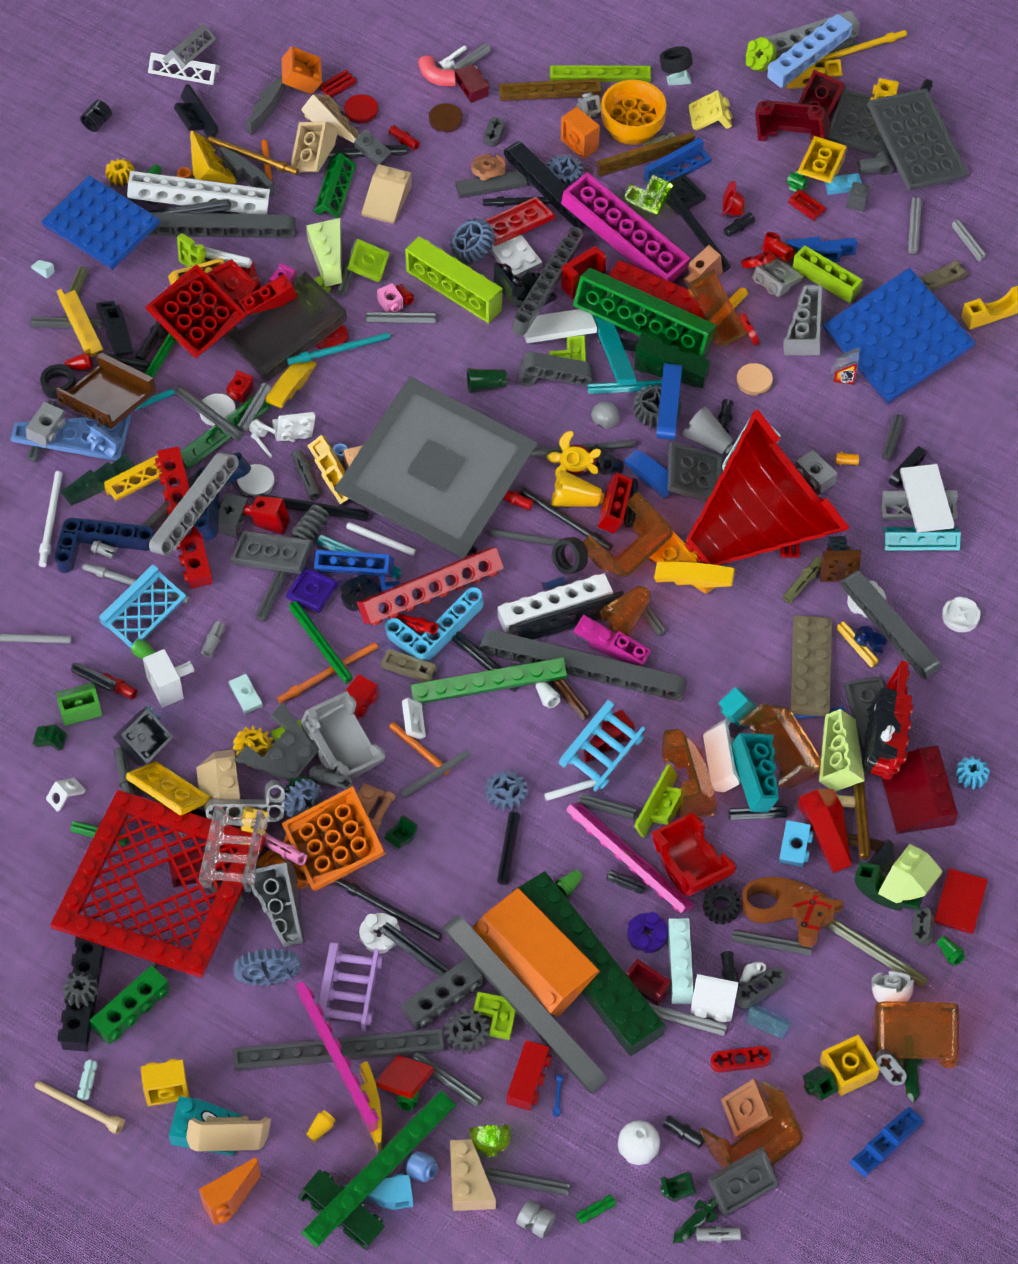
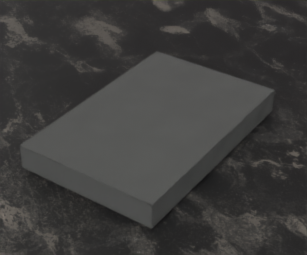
M763 1147L707 1177L720 1211L724 1216L779 1185L766 1150Z

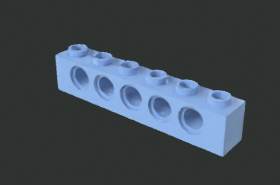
M839 14L829 18L825 24L817 27L813 33L805 36L801 42L795 44L789 51L784 52L777 60L772 61L768 66L767 78L779 87H785L851 36L852 24Z

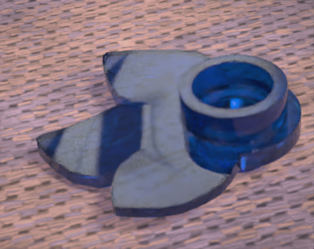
M861 626L855 632L854 640L863 647L868 645L873 651L883 653L881 646L887 643L883 635L873 632L872 628L868 626Z

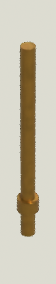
M209 136L207 139L209 143L225 147L235 153L275 167L283 173L288 172L294 175L299 173V169L289 166L284 161H276L213 136Z

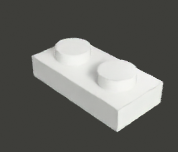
M410 698L404 699L402 706L406 735L421 740L426 737L422 704Z

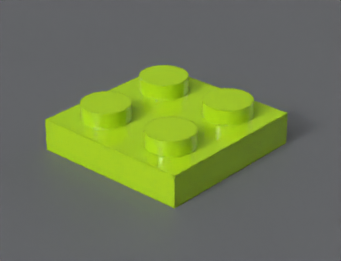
M357 239L347 269L379 283L390 252Z

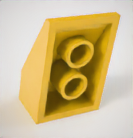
M814 136L798 169V173L831 183L841 169L847 146Z

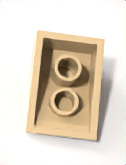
M326 121L299 122L290 166L299 169V172H319L335 146L338 128Z
M378 164L370 183L361 216L395 224L412 187L411 172Z

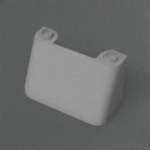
M346 691L307 709L302 717L301 726L318 751L317 756L324 768H329L333 773L348 776L354 780L385 760V752L381 746L370 743L354 715L356 701Z

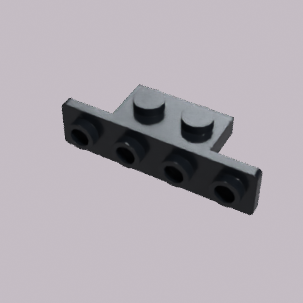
M186 84L181 94L184 103H176L174 110L189 131L203 130L207 137H216L219 127L191 86Z

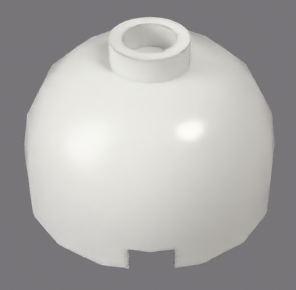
M889 971V975L882 976V972L872 978V992L876 1001L889 1009H896L904 1005L913 994L914 981L910 980L908 974Z
M638 1120L624 1126L619 1134L618 1149L621 1156L623 1155L626 1158V1161L642 1165L651 1162L658 1155L660 1138L658 1131L653 1125L646 1121Z

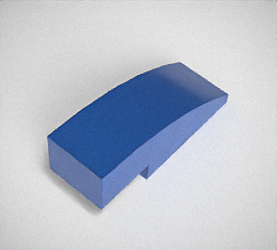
M636 449L623 461L648 488L651 486L663 499L671 493V491H667L668 471L655 460Z

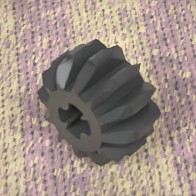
M82 971L80 976L73 973V979L66 978L67 984L63 985V996L71 1006L76 1003V1007L80 1008L81 1004L84 1003L88 1007V1001L95 1002V995H98L99 991L97 981L93 980L91 974L85 976V973Z

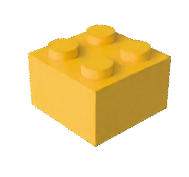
M859 1034L822 1051L820 1058L823 1068L832 1073L840 1097L876 1080L880 1070Z
M170 1059L164 1063L151 1062L145 1066H140L147 1106L177 1102L179 1096L189 1098L187 1075L183 1059Z

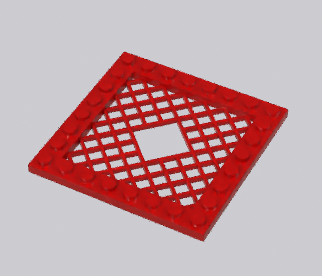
M117 789L50 926L52 929L203 978L249 878L248 871L253 870L266 839L264 836L242 831L239 828L189 812L180 816L164 804ZM137 820L140 828L129 831L127 824ZM140 820L150 822V824L143 826ZM124 826L127 833L119 836ZM159 826L168 828L169 830L161 832ZM156 827L159 834L148 838L145 830ZM142 832L145 839L135 843L132 835ZM174 832L177 840L166 843L164 836ZM177 832L187 834V836L180 838ZM129 837L132 844L121 848L118 841ZM161 838L164 845L153 849L150 842ZM192 838L196 846L185 850L182 842ZM196 838L205 840L206 842L198 844ZM116 843L119 850L110 853ZM147 843L150 851L140 854L137 847ZM179 844L182 851L172 855L169 847ZM211 844L214 852L204 856L201 848ZM215 844L224 846V848L217 850ZM134 848L137 856L127 860L123 852ZM166 849L169 857L158 860L156 853ZM198 850L201 857L190 861L188 853ZM230 851L233 858L222 861L219 854ZM121 854L123 862L113 865L110 858ZM153 855L156 862L145 866L142 858ZM184 855L187 863L177 866L174 859ZM216 856L219 863L209 867L206 859ZM106 860H108L110 867L102 870ZM139 860L142 867L132 871L129 864ZM171 860L185 891L147 906L134 875ZM203 861L206 869L195 872L193 865ZM231 863L230 868L227 872L225 865ZM126 865L129 873L118 877L115 869ZM190 866L193 874L182 878L179 870ZM222 867L225 875L214 878L211 871ZM113 871L115 878L105 882L102 875ZM209 873L211 880L201 884L198 876ZM99 876L102 884L94 887ZM131 877L134 884L123 888L121 880ZM195 878L198 886L187 889L185 882ZM223 880V883L219 889L217 882ZM117 882L121 890L110 894L107 886ZM214 884L217 892L207 896L203 888ZM104 888L107 895L96 899L94 891ZM136 888L139 896L129 900L125 892ZM201 890L203 898L193 901L190 893ZM91 893L94 901L85 904ZM123 894L125 902L115 905L112 898ZM187 895L190 903L180 907L176 899ZM216 897L211 906L209 899ZM109 899L112 907L101 911L98 903ZM141 900L144 908L134 912L131 904ZM174 901L176 909L166 912L163 905ZM206 901L209 909L198 913L195 905ZM96 905L98 913L88 916L85 909ZM128 905L131 913L120 917L117 909ZM160 906L163 914L153 918L149 910ZM192 907L195 915L185 918L182 911ZM114 911L117 919L107 923L104 915ZM147 912L149 920L139 923L136 916ZM179 912L182 920L171 924L168 916ZM204 915H207V917H206V919H205V921H204V923H203L201 917L204 916ZM101 916L102 921L96 920L95 918ZM133 917L136 925L125 929L122 921ZM165 918L168 926L158 930L155 922ZM198 918L201 926L190 930L187 922ZM120 923L121 928L114 925ZM152 923L155 931L144 935L141 927ZM184 924L187 932L177 936L174 928ZM138 929L139 932H140V934L135 933V932H132V931ZM171 930L174 937L163 942L160 934ZM199 932L195 940L192 934ZM157 935L159 940L153 939L151 937ZM190 936L193 944L182 948L179 940ZM176 941L178 947H177V946H174V945H171L170 943H173V942Z

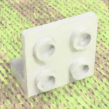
M315 413L282 415L278 419H273L272 426L276 430L274 433L276 441L311 438L313 435Z

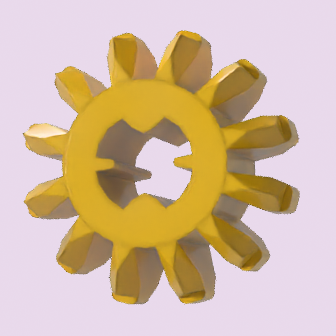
M117 158L116 161L111 160L110 164H106L105 175L110 184L114 183L115 187L118 185L123 187L129 181L130 171H135L131 161H126L125 158L122 160Z

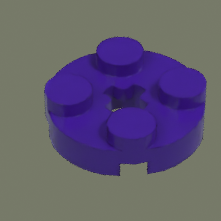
M642 913L630 920L627 938L634 949L642 950L644 953H654L665 945L668 927L657 913ZM644 930H651V936L643 935Z

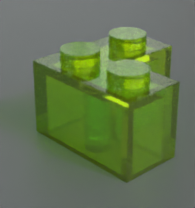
M652 175L645 190L629 184L623 200L658 216L667 199L666 194L671 190L673 184Z

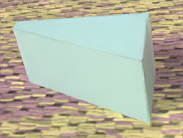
M687 70L666 76L669 86L692 84L691 76Z
M38 260L31 266L32 269L45 278H49L55 272L54 265L49 262Z

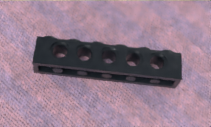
M75 937V947L77 949L76 954H72L71 966H73V971L69 972L68 978L73 979V973L80 976L81 970L88 968L89 970L84 972L85 976L91 974L93 980L97 981V988H99L106 946ZM87 950H93L91 953H84ZM95 995V1002L88 1001V1007L84 1003L81 1004L83 1007L80 1010H74L76 1003L71 1006L68 1000L64 998L66 1010H62L61 1023H63V1027L59 1029L57 1038L58 1042L61 1043L62 1050L88 1051L92 1028L90 1019L94 1017L97 995ZM74 1025H79L77 1029H70Z

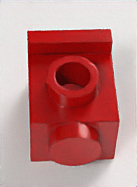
M237 370L235 376L226 387L227 396L234 401L244 403L254 388L253 376Z

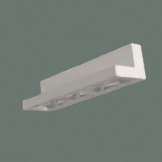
M151 53L148 73L214 85L215 74L220 69V65L193 60L182 69L174 58L166 65L162 59L165 55ZM155 60L160 61L164 66L160 71L153 70ZM176 64L180 71L172 74L168 67ZM189 67H193L196 72L192 77H188L184 72ZM205 70L211 71L210 81L204 80L201 76V73Z

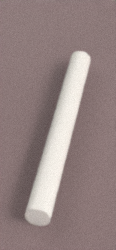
M348 522L346 526L348 530L408 555L414 556L416 553L414 548L351 522Z

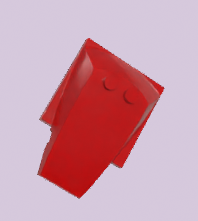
M233 259L216 266L208 273L204 272L196 264L146 305L145 309L195 359H198L246 318L247 314L241 309L239 301L250 295L257 284Z

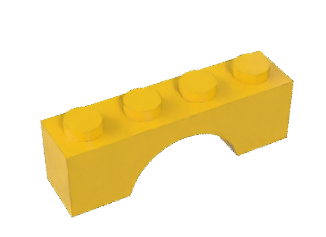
M1018 286L1012 287L1004 297L991 303H984L980 298L964 303L961 318L970 330L1018 314Z

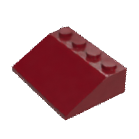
M938 745L918 748L908 752L906 762L901 764L899 772L895 773L891 780L881 777L896 834L955 825L958 812Z

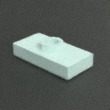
M246 674L228 681L245 714L263 707Z

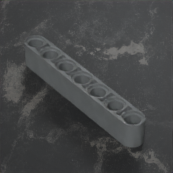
M856 570L841 580L843 590L902 657L909 662V665L921 678L927 679L941 669V664L936 656L860 571Z

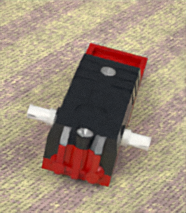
M902 660L888 680L887 689L881 688L870 705L862 760L865 772L891 780L894 774L899 772L901 764L906 762L908 752H905V749L910 739L907 733L912 723L909 717L914 707L911 704L912 696L907 694L908 686H906L910 676V671H908L909 662Z

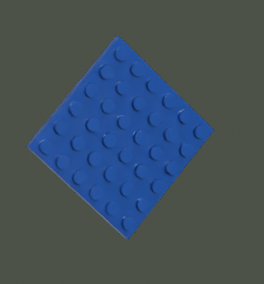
M910 267L823 324V329L853 364H857V369L887 404L975 346L973 339Z

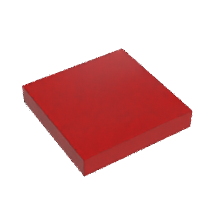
M397 1055L375 1081L376 1087L412 1099L433 1074L434 1069L433 1066Z

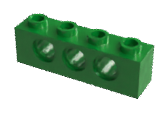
M150 966L90 1019L92 1029L108 1045L113 1041H117L128 1027H132L137 1023L138 1018L142 1014L148 1013L159 999L161 1000L167 996L170 990L168 980L153 966ZM146 990H150V991H151V992H150L149 994H147V995L142 994V993H143L144 991H146ZM130 1004L136 1005L134 1008H127ZM114 1018H120L118 1022H112Z

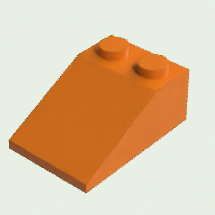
M256 1157L199 1189L202 1205L214 1225L224 1224L231 1219V1216L236 1213L261 1177Z

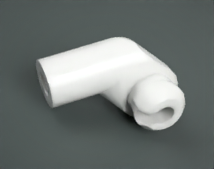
M763 962L746 965L739 983L744 986L751 981L752 977L763 974L766 971V965Z

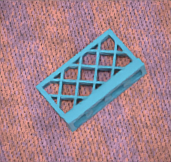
M152 565L99 616V619L105 628L110 629L131 648L138 639L144 640L187 596L162 575L156 566ZM160 578L165 583V589H154V583ZM154 593H165V602H154ZM167 593H176L180 596L176 601L167 602ZM143 594H151V602L140 603V597ZM152 606V615H140V607ZM154 606H165V612L162 615H154ZM130 607H138V615L127 616V610ZM138 619V628L127 629V620ZM141 619H152V625L149 628H141ZM116 620H124V629H116L112 624ZM127 632H138V639L131 643L127 639Z

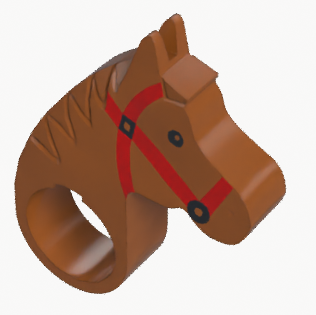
M764 877L752 880L745 886L742 895L743 913L753 922L765 924L794 918L798 927V942L804 947H812L818 942L822 928L833 922L834 914L842 911V905L844 904L842 900L829 899L825 894L811 886L782 877ZM766 893L778 900L771 908L759 909L751 905L748 899L755 894Z

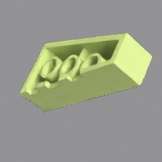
M340 218L306 225L308 242L324 286L342 283V230Z
M841 709L825 715L819 776L820 783L829 789H834L836 792L865 781L856 719Z

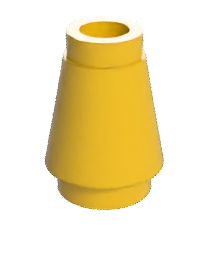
M325 1110L321 1113L318 1112L306 1135L316 1142L334 1127L335 1118Z

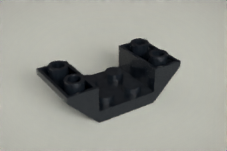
M495 262L494 282L502 288L503 294L512 305L520 307L539 278L540 273L528 271L520 280L512 273V268L508 264ZM553 291L544 305L556 300L557 297Z

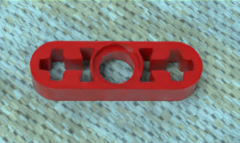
M764 1046L717 1051L711 1056L710 1066L712 1070L718 1073L764 1068L770 1063L771 1053ZM759 1053H761L762 1056L765 1057L763 1061H761L758 1057ZM750 1054H752V1062H750ZM743 1055L747 1061L744 1064H738L735 1061V1057ZM729 1057H731V1065H729ZM718 1058H721V1061H723L722 1066L717 1062Z

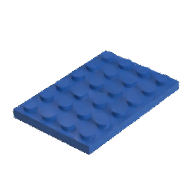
M90 175L41 221L44 227L111 270L118 266L161 223L159 218Z

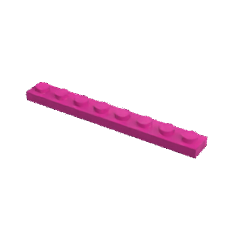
M580 802L569 805L566 811L571 814V818L581 823L589 834L598 838L600 844L609 848L617 859L625 862L628 865V869L638 874L646 885L653 887L659 897L666 899L672 904L671 906L675 911L681 913L691 911L695 905L585 806Z
M304 981L296 984L297 993L368 1130L372 1132L378 1129L377 1121L379 1117L374 1108L370 1109L368 1105L370 1100L365 1090L361 1092L358 1086L360 1081L357 1074H352L349 1069L351 1064L346 1055L342 1056L340 1052L342 1046L338 1038L334 1039L331 1035L333 1029L329 1021H324L322 1017L324 1012L320 1004H315L313 990L311 987L307 988Z

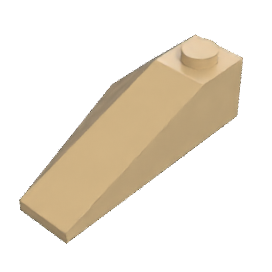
M313 94L301 109L305 113L304 116L307 120L311 122L326 121L338 128L337 135L353 143L360 135L355 127L348 124L350 122L349 118L341 114L343 110L329 95Z

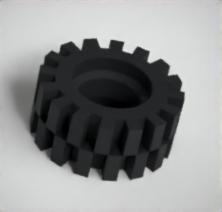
M715 885L714 890L711 887L709 892H706L703 911H705L706 917L709 916L711 922L715 919V924L721 921L722 925H724L726 921L731 923L732 918L734 920L737 918L740 909V897L737 895L736 890L731 891L732 887L728 886L725 889V885H721V888ZM718 899H724L728 901L729 908L719 910L715 908L714 902Z

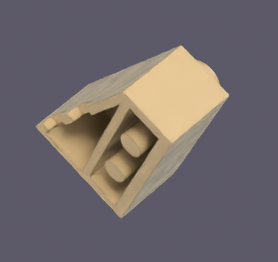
M450 1140L453 1211L496 1209L495 1196L472 1140Z

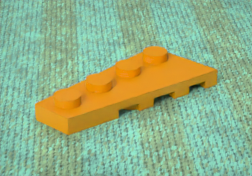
M673 530L643 551V555L656 563H698L696 561L697 555L694 552L690 553L684 545L685 543ZM716 587L697 589L707 594Z

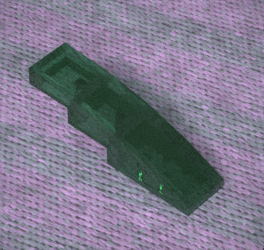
M125 454L112 464L108 461L95 472L90 469L63 489L61 493L72 506L104 491L105 481L131 469L135 465L129 456Z

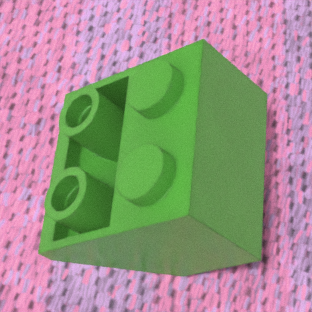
M92 682L55 692L64 726L102 716L96 689Z

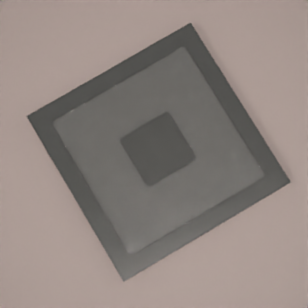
M409 376L334 488V491L445 550L465 558L537 447L538 442Z

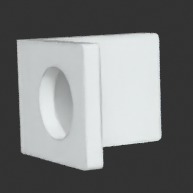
M75 778L55 781L46 800L58 812L62 809L69 796L84 794L86 790ZM55 792L60 795L59 803L54 801Z

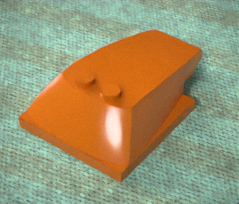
M353 786L282 823L287 834L284 837L283 843L295 846L296 850L307 856L306 862L301 866L293 862L298 890L311 886L315 892L386 855ZM270 849L256 863L258 868L290 862L291 860L283 859L280 854Z

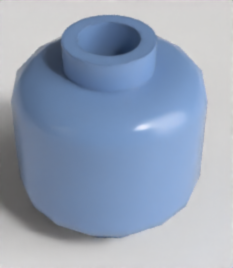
M415 1151L411 1156H408L404 1163L407 1175L420 1182H427L433 1179L438 1169L435 1158L420 1151Z

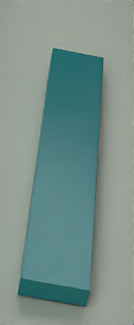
M593 315L597 326V334L617 384H635V374L615 325Z

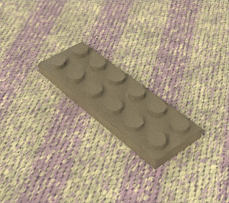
M793 616L790 714L825 717L826 714L830 713L832 618Z

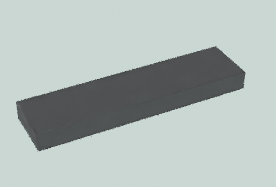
M519 171L506 172L501 176L490 177L489 180H480V177L456 181L459 198L527 187L526 178Z

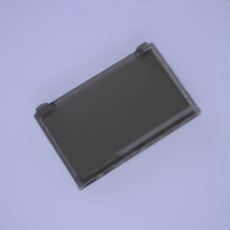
M306 272L297 276L294 280L293 287L298 296L284 306L267 310L241 331L234 327L223 336L224 341L265 381L271 380L289 366L287 358L309 351L342 326L347 319L346 310Z

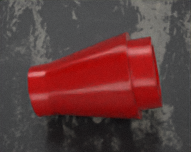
M82 353L64 361L65 365L72 370H89V368L93 367L89 353Z

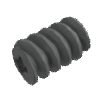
M312 505L301 518V521L297 523V526L292 529V536L294 538L314 541L315 536H318L319 531H322L323 525L328 523L326 518L329 517V514L322 507Z

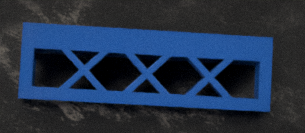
M698 138L646 166L644 169V180L657 192V189L683 174L688 175L710 163L711 157L703 150L704 141ZM699 155L704 158L702 161L694 160ZM682 164H691L689 168H681L680 166ZM669 171L677 172L674 176L667 175ZM663 179V182L657 185L653 180Z

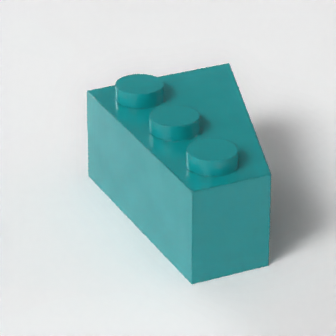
M734 687L718 703L722 707L720 711L739 728L743 726L748 729L764 714L740 687Z

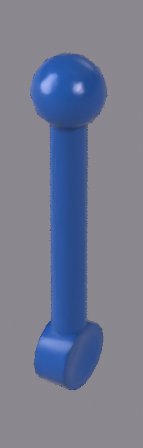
M561 1074L555 1077L557 1081L555 1108L552 1111L555 1117H559L561 1114L559 1109L561 1082L564 1079Z

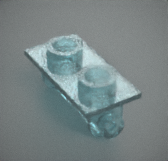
M759 1005L750 1007L745 1023L782 1040L784 1039L786 1031L791 1024L787 1018L785 1019L776 1014L772 1017L770 1016V1011L761 1008Z

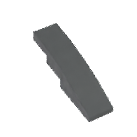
M282 76L259 94L260 101L252 107L253 114L245 120L246 130L250 135L254 134L266 122L279 104L286 89L285 84L282 83Z
M225 147L220 148L224 164L231 170L238 181L246 179L251 187L270 189L269 197L274 196L273 183L260 169L239 154Z

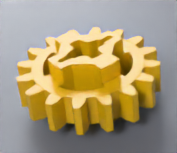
M254 726L250 730L245 727L243 731L240 730L233 740V743H235L233 750H237L235 756H238L247 745L264 757L274 745L271 743L273 737L268 738L269 732L262 733L261 727L258 730H255Z

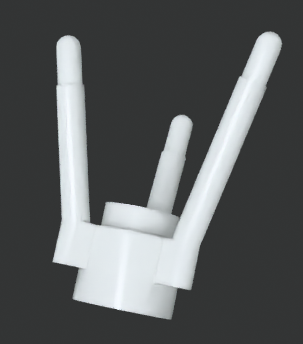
M462 46L450 56L438 62V67L447 70L453 69V65H455L453 59L467 50L466 46Z
M255 419L249 425V431L252 432L251 438L256 440L265 453L272 458V454L259 437H264L268 431L275 433L276 430Z

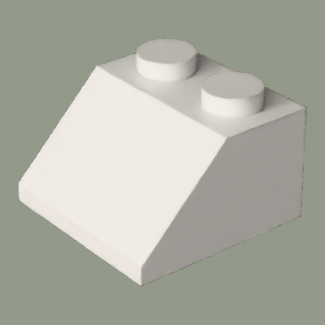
M697 974L690 1014L701 1018H713L718 1022H731L738 982Z

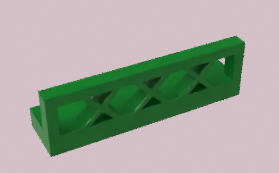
M339 153L329 161L314 208V212L318 215L327 211L338 218L341 214L356 166L354 162L342 153ZM344 163L349 166V171L345 170ZM341 175L343 176V179L345 181L344 184H341V181L339 179V176ZM337 188L340 192V197L336 195L335 189ZM333 201L335 203L336 210L330 206L331 202Z

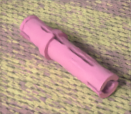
M267 833L261 835L266 839L264 846L280 854L283 859L291 860L299 866L306 862V854L296 850L295 846L287 845Z

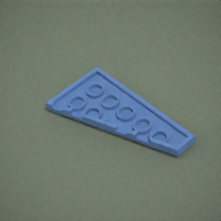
M132 413L112 429L87 417L67 418L63 428L58 429L54 441L49 442L47 447L26 439V427L30 421L16 422L11 434V442L120 462ZM95 424L97 427L105 426L109 431L108 435L111 437L118 436L122 439L121 446L117 449L115 457L110 458L101 450L97 452L91 450L92 444L87 441V437L90 434V427Z

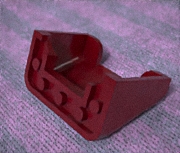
M763 100L758 103L755 110L758 141L766 142L768 136L772 134L777 136L779 130L810 133V140H813L814 136L827 140L831 130L830 120L824 108L818 105Z

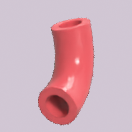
M423 56L418 60L420 71L429 82L438 86H455L454 69L438 68L432 56Z

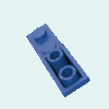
M820 236L785 240V243L795 251L794 256L805 245L832 262H840L841 256L856 254L857 248L856 238L821 242Z

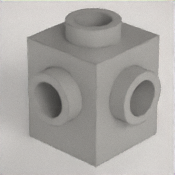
M592 92L582 94L581 98H577L578 103L576 106L590 118L597 116L596 113L601 112L602 101L599 95H592Z

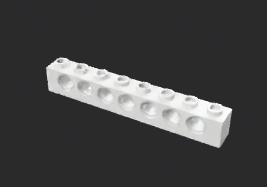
M130 171L127 198L183 206L229 199L231 209L223 211L243 214H267L270 189Z

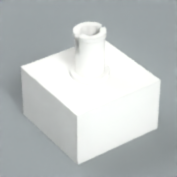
M165 649L144 657L143 662L147 680L162 708L184 699L180 677L194 672L191 662L187 661L174 667Z

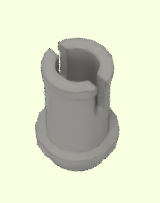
M95 540L91 547V551L94 554L99 553L110 559H113L115 556L111 552H116L117 550L116 547L104 544L101 540Z

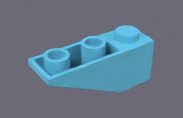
M395 1174L391 1178H385L364 1201L390 1210L413 1207L409 1175Z

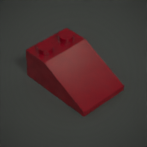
M813 70L798 103L821 106L824 108L828 118H830L846 88L845 83Z

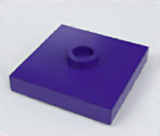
M304 567L302 574L298 576L287 592L286 599L293 602L297 601L300 605L320 613L337 588L338 581Z

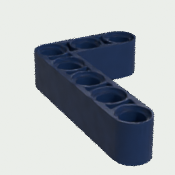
M240 452L232 454L238 458V467L224 485L244 477L251 470L250 464ZM207 466L202 467L197 471L195 475V481L198 479V477L201 475V473ZM219 492L194 524L205 540L215 538L219 531Z
M68 518L63 523L55 552L57 569L62 573H68L73 570L80 543L93 544L95 540H101L102 543L112 547L149 551V542L154 536V531L148 526Z

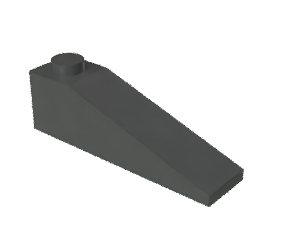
M293 861L249 870L248 874L252 892L260 901L264 913L269 917L272 927L283 946L304 943L298 883Z

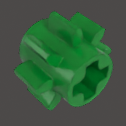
M798 170L795 173L791 172L787 179V184L790 185L789 189L797 192L799 189L803 191L808 183L805 175L799 174Z

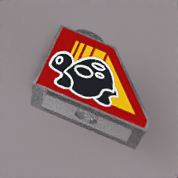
M856 348L836 357L835 364H831L830 375H833L834 383L855 384L860 349Z

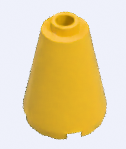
M559 470L554 485L555 491L552 494V506L598 507L599 504L603 503L604 493H602L601 488L566 471Z

